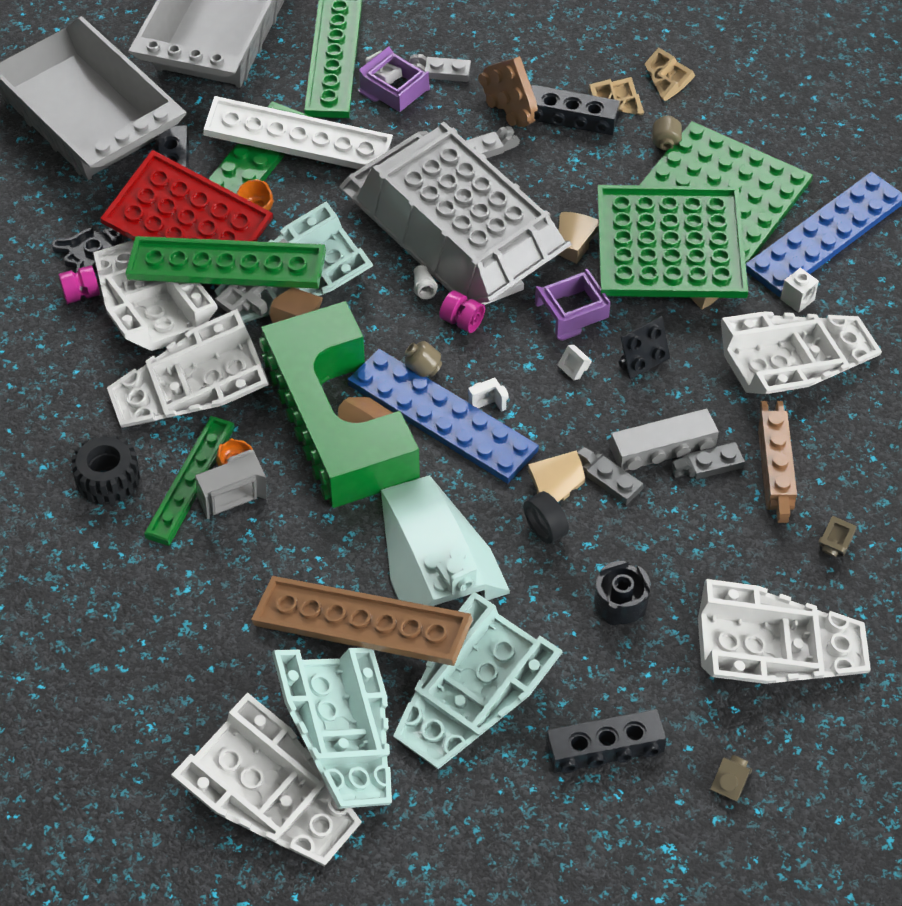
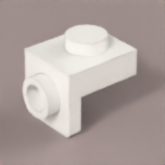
M378 51L375 54L367 57L366 64L382 51ZM387 63L373 75L390 85L402 77V70Z
M496 378L476 383L468 388V403L480 408L495 402L500 411L506 410V400L509 398L508 392L503 385L500 386Z

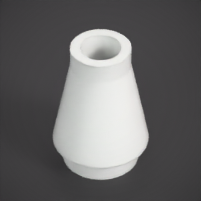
M417 266L414 269V292L421 299L432 298L436 294L438 285L428 272L426 266Z

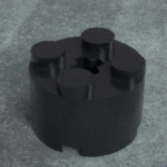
M627 561L611 562L601 569L595 584L594 605L597 612L608 624L632 623L646 614L650 593L648 574L640 566L629 565Z

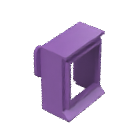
M389 46L359 69V93L373 102L381 100L399 112L424 92L430 90L429 72H424L397 56ZM388 63L401 68L402 77L408 81L396 89L373 74Z
M585 269L583 273L545 287L536 286L535 305L538 307L545 304L556 320L555 334L560 341L581 334L582 327L609 318L610 300L605 293H602L601 296V287L588 269ZM585 290L593 303L565 313L557 299L569 297Z

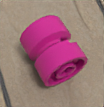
M92 265L78 268L77 273L71 270L58 274L67 304L80 301L81 296L91 298L100 295Z
M453 290L444 299L439 314L440 318L448 323H457L458 328L468 333H473L484 317L485 306L474 299L468 300L466 295Z

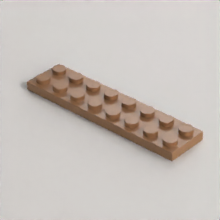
M276 576L271 577L251 619L254 626L451 666H454L473 621L470 613Z

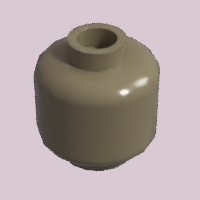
M668 115L657 119L652 127L653 144L665 151L679 144L682 140L681 123Z
M421 341L417 344L412 343L405 351L406 367L421 377L434 376L442 365L440 361L441 353L426 341Z

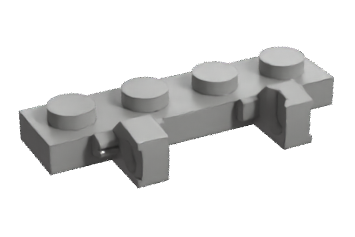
M284 238L280 241L281 243H289ZM230 285L215 298V301L219 307L228 313L236 309L239 312L242 309L248 311L251 308L254 313L262 316L268 311L266 301L261 299V292L268 286Z

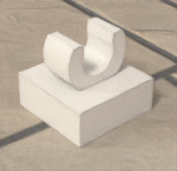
M568 345L558 366L573 380H578L583 372L588 370L592 361L575 345Z

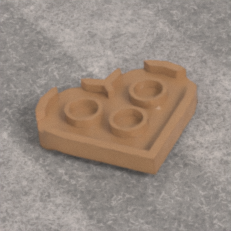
M520 56L492 64L485 68L483 73L479 74L478 80L487 96L486 102L488 106L504 109L509 125L526 127L535 122L534 112L538 111V107Z

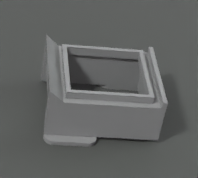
M248 450L227 459V464L195 475L197 497L207 519H210V514L216 515L255 500L257 497L267 500L266 476L254 450Z

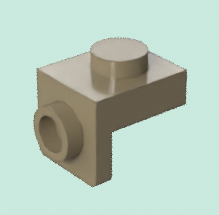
M832 516L823 537H820L818 541L819 546L823 547L822 552L833 557H837L838 554L844 557L857 530V526Z
M733 754L731 759L724 757L710 790L738 801L747 778L752 772V768L747 767L748 761Z

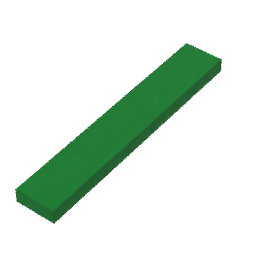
M210 416L144 533L145 539L170 546L197 497L195 475L213 468L216 463L219 445L227 442L235 429L233 422Z

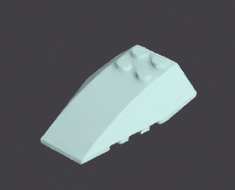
M327 201L286 225L280 230L281 234L274 241L272 239L268 241L280 242L284 238L289 243L325 244L326 254L319 289L297 288L317 296L333 291L373 266L361 247L358 249L344 231L338 216ZM221 284L215 290L217 296H219L230 285ZM268 286L261 292V299L266 301L268 311L264 315L259 316L251 308L248 311L242 309L239 313L243 322L247 323L270 315L269 311L273 299L291 287Z
M430 475L381 490L390 581L398 600L434 607L435 605L470 595L473 591L480 592L486 600L510 594V590L490 547ZM461 554L469 567L474 566L477 570L476 584L465 592L460 591L452 595L438 574L436 565Z
M474 591L458 610L470 613L473 621L455 665L451 666L427 661L425 672L415 687L414 696L411 702L408 703L393 735L396 740L437 769L441 768L529 697L563 653L561 649L543 637L539 636L536 640L499 615L494 604Z
M348 648L340 659L302 660L300 650H274L272 655L285 705L338 809L390 805L392 803L391 772L387 764V756L390 754L389 744L386 741V731L389 727L388 718H385V708L388 704L374 650Z

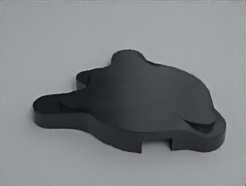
M88 228L71 238L53 240L52 249L56 253L68 254L64 257L65 265L76 268V273L78 268L92 265L93 270L97 268L93 252L118 245L122 240V234L111 228L103 229V232L93 231V228Z

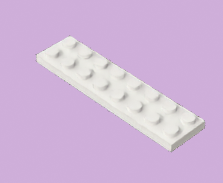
M214 96L203 134L204 136L355 169L364 167L389 151L393 136Z

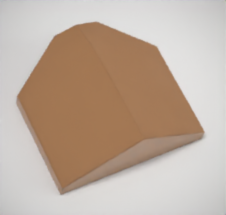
M291 287L273 299L269 311L272 323L318 310L323 298Z
M348 397L343 400L338 408V417L351 423H362L393 413L370 397Z

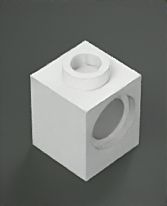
M799 268L784 280L781 300L797 312H800L815 300L819 281L802 268Z

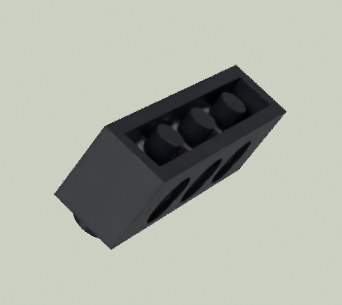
M532 85L531 88L538 107V111L534 112L535 121L608 135L614 134L619 118L620 100Z
M173 126L155 137L156 150H159L158 153L189 169L187 126Z
M657 709L547 730L546 745L554 773H572L579 768L589 766L591 768H598L605 763L615 761L623 763L641 756L654 757L664 752L666 735ZM636 736L639 740H631L628 737ZM607 741L612 745L606 746L601 744V742ZM574 747H582V748H584L585 750H583V751H577V750H575V749H573V748H574Z

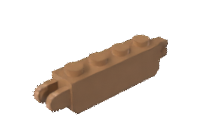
M761 401L758 435L766 509L776 510L778 523H788L790 510H794L797 497L788 413L784 411L783 401L776 402L775 411H768L767 401Z

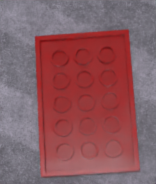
M152 150L100 219L102 224L132 240H135L136 236L257 241L273 219V213Z

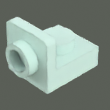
M461 554L436 565L438 574L452 595L460 591L465 592L476 584L477 570L474 566L469 567Z

